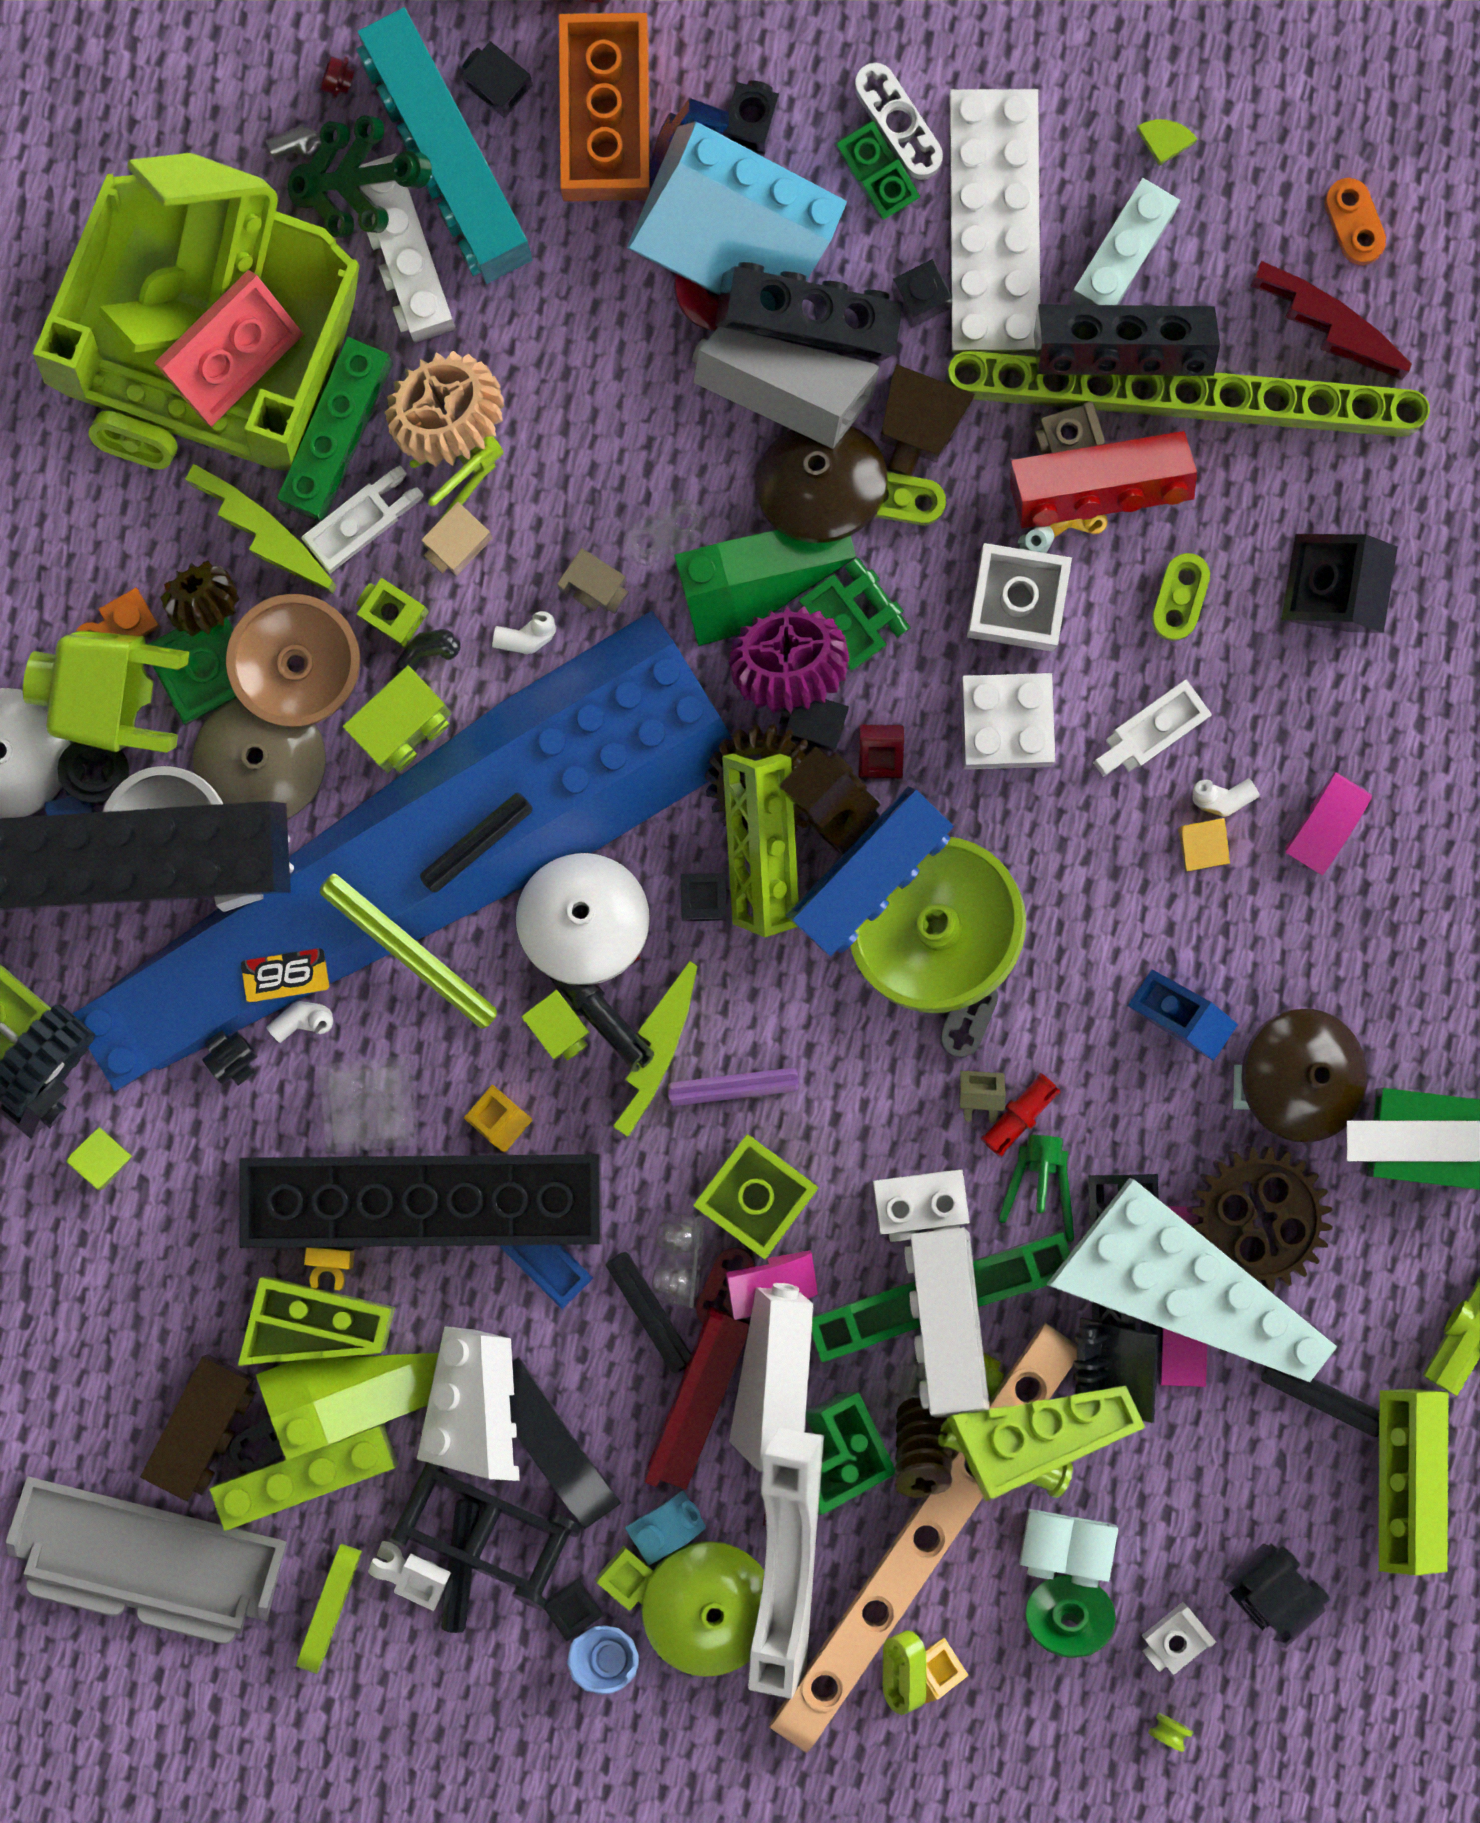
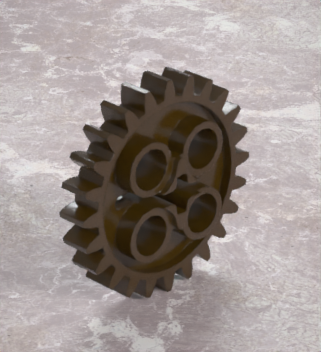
M1247 1146L1244 1159H1242L1237 1152L1230 1151L1228 1152L1230 1165L1227 1166L1223 1162L1215 1160L1213 1161V1166L1217 1175L1215 1177L1203 1173L1200 1175L1203 1182L1207 1185L1205 1191L1192 1189L1191 1193L1200 1199L1201 1202L1200 1206L1187 1208L1189 1213L1198 1216V1222L1192 1223L1190 1226L1258 1282L1261 1280L1262 1285L1269 1291H1274L1275 1278H1278L1283 1285L1289 1287L1292 1285L1290 1272L1293 1271L1299 1276L1306 1277L1307 1272L1303 1265L1305 1260L1316 1264L1320 1262L1313 1252L1315 1246L1328 1248L1329 1244L1319 1237L1320 1231L1333 1230L1332 1225L1321 1221L1322 1215L1333 1211L1332 1207L1320 1205L1319 1200L1328 1193V1190L1312 1187L1319 1177L1318 1173L1310 1172L1302 1175L1307 1163L1306 1161L1298 1159L1289 1165L1291 1152L1282 1150L1275 1159L1273 1147L1264 1146L1259 1158L1255 1147ZM1274 1177L1279 1182L1280 1192L1274 1200L1268 1201L1263 1195V1186L1268 1179ZM1244 1182H1249L1252 1201L1244 1191ZM1230 1195H1235L1240 1202V1209L1236 1216L1228 1219L1223 1214V1202ZM1256 1209L1267 1212L1268 1217L1262 1220L1264 1229L1252 1223L1258 1217ZM1292 1218L1297 1225V1233L1294 1239L1284 1242L1280 1235V1228L1284 1221ZM1267 1235L1277 1249V1253L1273 1256L1270 1254ZM1252 1236L1256 1241L1257 1250L1253 1257L1244 1260L1240 1255V1244L1243 1239Z

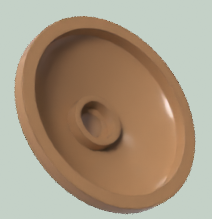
M284 594L260 602L240 619L229 639L226 668L234 693L251 713L274 725L303 727L325 720L345 704L358 680L360 651L352 628L342 614L334 607L312 596ZM294 657H301L304 660V667L299 672L289 670V661Z

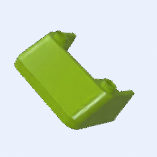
M193 153L128 160L127 168L163 206L188 204L175 267L162 268L151 273L142 284L139 301L100 306V316L134 353L171 347L247 270H250L261 279L278 202L276 192L264 179Z

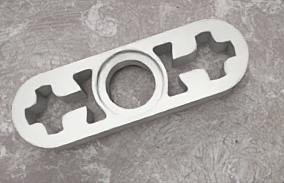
M880 63L865 65L856 76L855 92L858 99L875 122L896 157L900 160L905 171L915 179L924 180L933 177L939 171L942 163L943 152L940 144L892 71ZM871 75L875 80H880L881 78L885 80L882 91L888 101L893 95L898 97V99L888 102L880 112L875 108L881 106L882 103L875 90L869 92L864 90L868 83L867 77ZM893 111H904L910 116L912 124L908 130L896 133L888 128L886 118ZM917 131H920L922 136L916 137V144L923 153L929 150L933 153L930 157L931 166L925 167L923 163L916 165L912 163L915 159V150L909 142L904 148L899 145L909 141Z

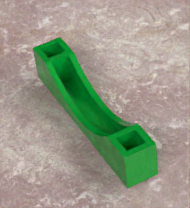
M1058 1231L973 1260L978 1307L1048 1286V1281L1070 1255L1064 1233ZM916 1280L812 1315L811 1333L821 1362L823 1363L921 1327L920 1318H913L910 1306V1291H917Z

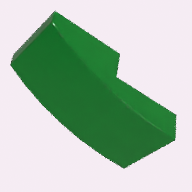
M874 121L867 122L833 143L882 220H885L920 198L899 159H895Z

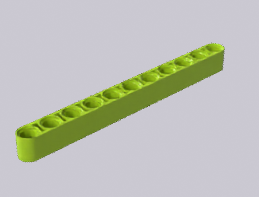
M965 351L955 355L950 361L946 376L947 384L975 394L974 400L1076 408L1084 403L1093 401L1095 410L1398 437L1410 436L1417 432L1428 419L1430 413L1429 402L1426 397L1419 391L1411 389L1216 372L1214 376L1060 375L1066 382V388L1061 392H1052L1043 383V378L1048 374H1037L1036 357ZM961 366H970L977 371L979 379L973 384L966 385L957 380L955 371ZM1005 370H1014L1020 374L1023 383L1017 388H1007L1000 382L999 374ZM1094 377L1103 378L1108 382L1110 392L1105 396L1094 395L1089 391L1087 381ZM1137 381L1147 382L1153 388L1154 396L1148 400L1138 399L1134 396L1131 385ZM1180 385L1191 386L1197 393V401L1191 404L1181 402L1176 396V387ZM1223 389L1235 390L1241 397V405L1234 408L1227 407L1220 400V391ZM1272 392L1279 394L1285 401V409L1277 412L1270 410L1264 403V395ZM1318 396L1326 400L1329 406L1328 414H1314L1308 407V398ZM1356 400L1366 401L1372 408V418L1361 419L1357 417L1352 410V403ZM1407 404L1414 408L1417 417L1416 422L1406 423L1399 419L1396 412L1397 405Z

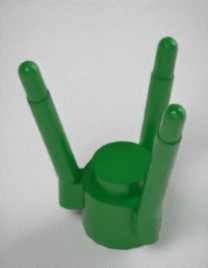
M1028 1135L1027 1146H1019L1018 1161L998 1217L1000 1223L1003 1224L1008 1219L1027 1163H1030V1172L1038 1173L1036 1211L1039 1214L1045 1211L1048 1175L1055 1174L1057 1166L1065 1236L1068 1242L1074 1240L1067 1173L1068 1151L1062 1150L1063 1138Z

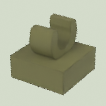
M960 1071L959 1106L963 1109L965 1121H971L972 1111L979 1109L988 1110L989 1123H994L997 1119L998 1111H1004L1005 1074Z

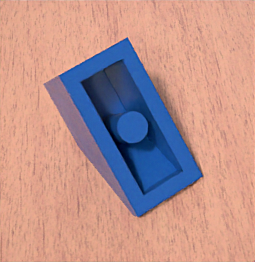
M1151 969L1127 1005L1184 1045L1212 1061L1216 1059L1238 1026L1233 1019L1211 1001Z

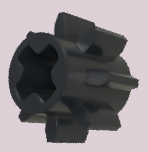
M221 1030L206 1042V1048L210 1053L202 1058V1060L222 1085L232 1078L239 1086L255 1073V1069L250 1063L258 1055L238 1031L228 1038L223 1030Z

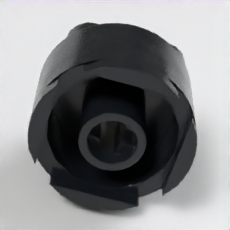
M1271 1543L1269 1545L1262 1544L1227 1576L1223 1583L1225 1586L1233 1587L1229 1593L1248 1617L1262 1631L1269 1626L1278 1633L1272 1640L1279 1646L1287 1648L1326 1611L1324 1605L1330 1601V1597L1314 1580L1307 1582L1298 1573L1297 1569L1301 1565L1284 1546L1277 1548Z

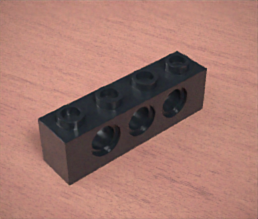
M740 262L738 267L734 266L723 273L715 326L879 361L895 355L903 302L889 300L890 294L887 292L864 290V293L861 294L848 291V285L842 282L823 281L822 285L806 282L807 277L801 273L784 271L780 272V276L764 272V266L749 262ZM762 290L769 292L774 297L776 304L774 311L765 309L761 304L760 293ZM804 299L811 301L816 306V320H811L805 316L802 310ZM846 308L851 309L858 316L859 325L857 329L851 328L845 322L844 312Z
M1038 304L1033 335L1037 374L1214 376L1220 349L1215 306Z

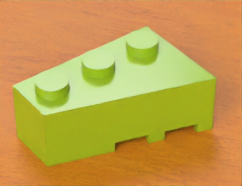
M269 1276L260 1277L238 1366L382 1353L386 1349L396 1307L319 1288H311L310 1286Z

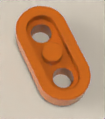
M1343 178L1336 181L1326 194L1325 209L1342 254L1353 264H1371L1384 251L1386 234L1370 192L1364 183L1354 178ZM1342 194H1353L1356 198V204L1353 206L1345 205L1341 199ZM1362 233L1369 235L1372 244L1368 247L1361 246L1357 241V235Z

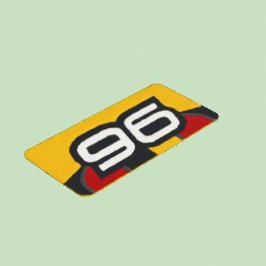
M321 948L244 960L241 963L245 995L248 1002L324 991L329 988L325 954Z

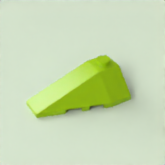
M439 1353L295 1360L256 1374L286 1461L428 1406Z

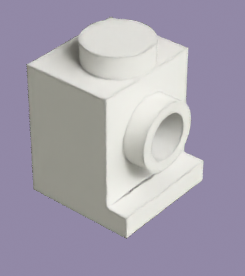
M1184 1602L1180 1603L1142 1635L1149 1644L1143 1650L1144 1654L1159 1672L1167 1666L1173 1675L1207 1647L1210 1648L1216 1643ZM1176 1635L1182 1636L1185 1640L1184 1647L1179 1651H1172L1169 1648V1640Z

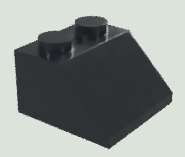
M1295 534L1281 620L1346 632L1384 633L1398 546L1367 534Z

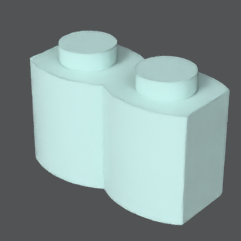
M1028 1509L1019 1563L1022 1566L1028 1567L1027 1574L1030 1576L1054 1579L1055 1572L1072 1575L1071 1583L1097 1588L1099 1580L1109 1582L1118 1527L1110 1523Z

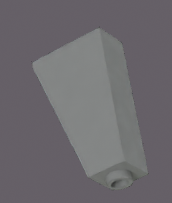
M718 327L708 340L703 338L697 345L692 358V362L696 364L693 383L832 449L872 400L879 366L870 362L723 327Z

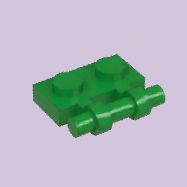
M859 557L845 567L854 580L847 587L844 588L835 574H833L798 601L801 607H806L809 615L821 610L826 619H834L835 624L838 626V629L842 630V634L846 639L849 653V667L847 668L850 672H853L887 646L877 631L887 625L896 638H899L911 629L901 615L904 610L897 601L891 602L878 584L881 579L873 569L868 571ZM863 593L878 612L869 620L854 601Z

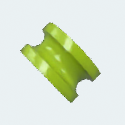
M1158 1712L1155 1717L1158 1720V1724L1155 1728H1150L1148 1734L1160 1742L1180 1752H1184L1186 1748L1184 1739L1192 1737L1194 1732L1178 1721Z

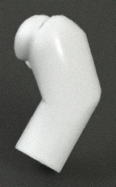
M1249 778L1230 790L1213 785L1212 781L1207 779L1198 781L1193 788V801L1195 805L1203 811L1222 817L1233 814L1260 797L1256 786Z
M296 1001L267 1025L266 1028L279 1043H282L297 1029L313 1031L316 1034H325L332 1028L333 1017L330 1009L322 1004Z

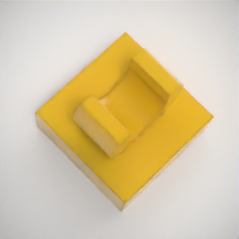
M306 1247L304 1265L317 1266L310 1274L309 1282L311 1288H319L321 1274L329 1271L335 1276L334 1290H342L346 1281L342 1269L353 1268L355 1250Z

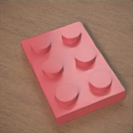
M247 270L154 364L201 420L212 427L304 333L260 278L250 270Z

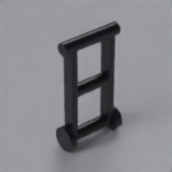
M426 1462L390 1540L406 1547L409 1540L514 1587L512 1596L515 1599L535 1609L545 1610L548 1600L541 1596L569 1535L579 1537L582 1527L573 1520L556 1513H550L547 1520L442 1473L443 1466ZM436 1483L485 1505L463 1551L414 1529ZM501 1513L549 1534L548 1540L528 1581L479 1559Z

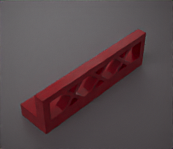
M711 1306L709 1307L645 1468L644 1483L657 1487L661 1480L687 1490L748 1336L750 1321L742 1318L734 1320L732 1314Z

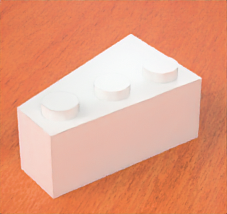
M444 1326L417 1455L418 1460L487 1479L519 1481V1466L513 1465L512 1438H517L516 1424L511 1423L509 1396L514 1395L510 1338L473 1329Z

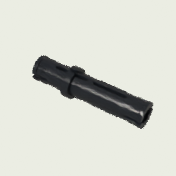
M550 977V980L572 1002V1010L578 1016H584L593 1025L598 1033L620 1055L631 1071L637 1072L640 1070L637 1062L642 1068L651 1062L654 1057L653 1050L637 1036L633 1029L603 997L605 992L598 985H572Z

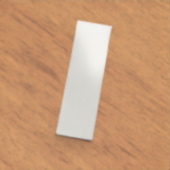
M1347 1121V1161H1480V1121Z

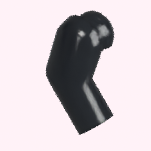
M446 629L421 632L413 638L395 664L402 670L409 665L416 672L429 656L440 655L446 660L455 658L460 652L461 644L457 638H454V634Z

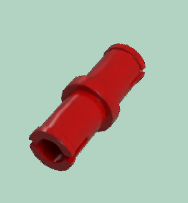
M1039 1073L1034 1082L1015 1102L1010 1100L1006 1104L1005 1109L1007 1111L980 1138L981 1141L986 1143L985 1145L996 1155L1002 1157L1004 1152L1026 1128L1032 1130L1037 1124L1035 1121L1036 1117L1061 1093L1060 1089L1045 1075Z

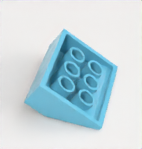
M698 122L677 126L627 245V249L717 295H720L723 273L734 266L738 267L740 262L764 266L765 273L779 276L780 272L784 271L801 273L807 277V281L831 242L847 201ZM762 290L760 293L761 304L765 309L774 311L776 305L774 297L769 292Z

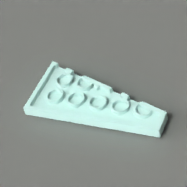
M1131 1178L1128 1179L1047 1283L1049 1286L1311 1382L1337 1348L1335 1344Z

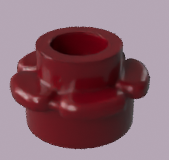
M330 56L321 82L320 90L331 93V97L334 99L337 98L339 92L348 93L355 69L347 66L349 59L344 56L343 60Z

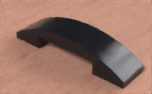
M520 1357L512 1361L514 1395L509 1396L511 1423L516 1424L517 1437L575 1518L586 1529L620 1505L621 1501L598 1468L592 1464L545 1397L539 1384Z

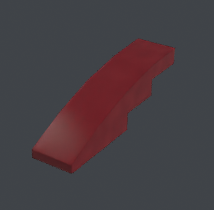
M1264 261L1260 262L1250 286L1291 301L1285 318L1326 333L1320 350L1403 380L1409 373L1412 363L1379 330L1347 305L1300 277Z

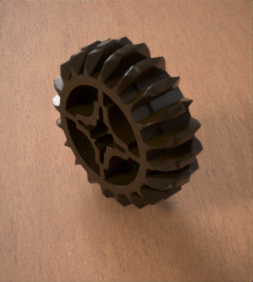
M756 723L751 725L748 734L740 728L735 730L732 740L724 738L718 746L720 752H713L709 759L713 767L708 768L705 773V780L713 783L706 789V797L718 799L712 806V813L723 811L726 813L722 756L732 753L742 757L761 754V759L782 754L791 758L793 771L807 756L804 754V750L808 745L807 739L799 741L796 745L790 741L793 737L792 729L786 730L783 736H778L775 723L768 726L765 734H763L761 728ZM739 771L740 783L746 791L745 773ZM794 805L796 834L798 831L797 825L802 828H806L809 825V817ZM742 814V823L747 831L748 823ZM726 816L723 820V827L727 826Z

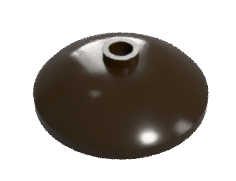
M850 426L833 449L792 429L775 440L764 453L759 463L755 480L758 503L769 523L786 536L809 543L833 542L861 530L875 517L881 508L888 485L885 460L878 446L869 436ZM816 464L825 465L819 471L811 470V467Z
M1293 1009L1279 1013L1267 1020L1255 1032L1247 1046L1242 1063V1086L1245 1099L1256 1119L1268 1131L1280 1138L1293 1142H1316L1330 1138L1347 1126V1121H1352L1359 1111L1365 1096L1367 1066L1360 1043L1342 1021L1324 1011ZM1317 1068H1320L1323 1074L1322 1080L1319 1083L1314 1078V1072Z

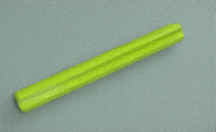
M331 874L326 878L319 888L321 896L479 1028L485 1029L494 1021L497 1016V1010L491 1003L337 874Z

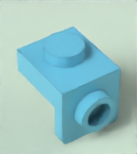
M681 1491L664 1504L631 1522L625 1529L649 1566L688 1544L706 1529V1525L701 1519L696 1505L689 1500L684 1491Z

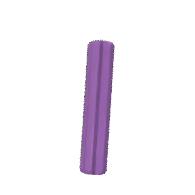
M795 1068L671 1082L668 1084L667 1089L670 1105L681 1106L795 1092L799 1089L798 1072Z

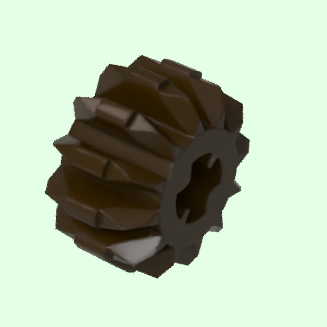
M205 561L197 567L191 562L188 570L184 572L175 571V580L164 584L166 592L160 597L163 603L162 606L167 613L169 621L179 632L186 631L193 637L203 630L209 635L212 627L216 625L225 626V617L236 614L234 605L240 600L238 592L230 575L221 565L213 566L209 561Z

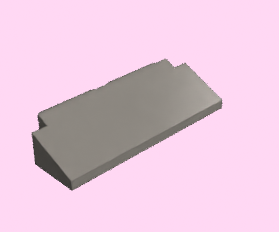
M27 1476L5 1544L9 1557L28 1561L24 1571V1578L27 1581L28 1593L33 1597L112 1617L122 1614L125 1606L138 1609V1620L144 1625L219 1644H229L234 1640L236 1634L241 1635L246 1616L268 1621L287 1541L236 1528L224 1531L223 1526L220 1524Z

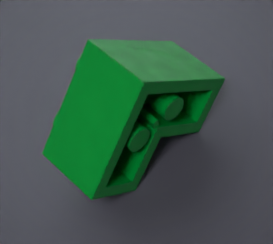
M841 1392L806 1411L805 1418L812 1433L823 1436L818 1515L827 1513L895 1475V1467L859 1392Z

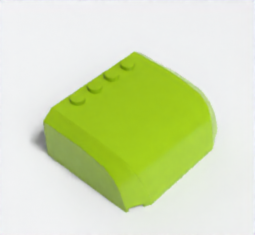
M113 173L107 174L33 351L34 359L44 383L68 397L108 411L121 412L128 417L152 425L164 427L172 434L274 470L289 471L329 381L342 346L353 310L359 263L355 259L352 260L325 228L277 211L275 212L260 280L304 335L211 427L201 420L154 364L169 348L134 353L99 314L100 306L139 301L142 284L151 273L162 268L175 267L188 204L163 206L134 175L114 177Z

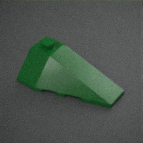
M774 530L715 543L674 555L698 646L739 636L741 627H752L753 616L761 619L766 618L769 609L772 612L778 611L787 605L788 602L854 560L856 553L851 536L833 542L809 543L790 538L780 531Z

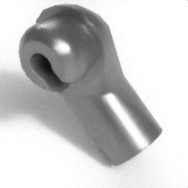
M298 126L266 140L274 161L294 152L312 160L322 145L320 133L306 126Z

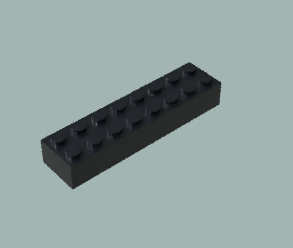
M260 801L0 819V910L291 893L286 803Z
M601 1154L239 1158V1248L602 1244Z

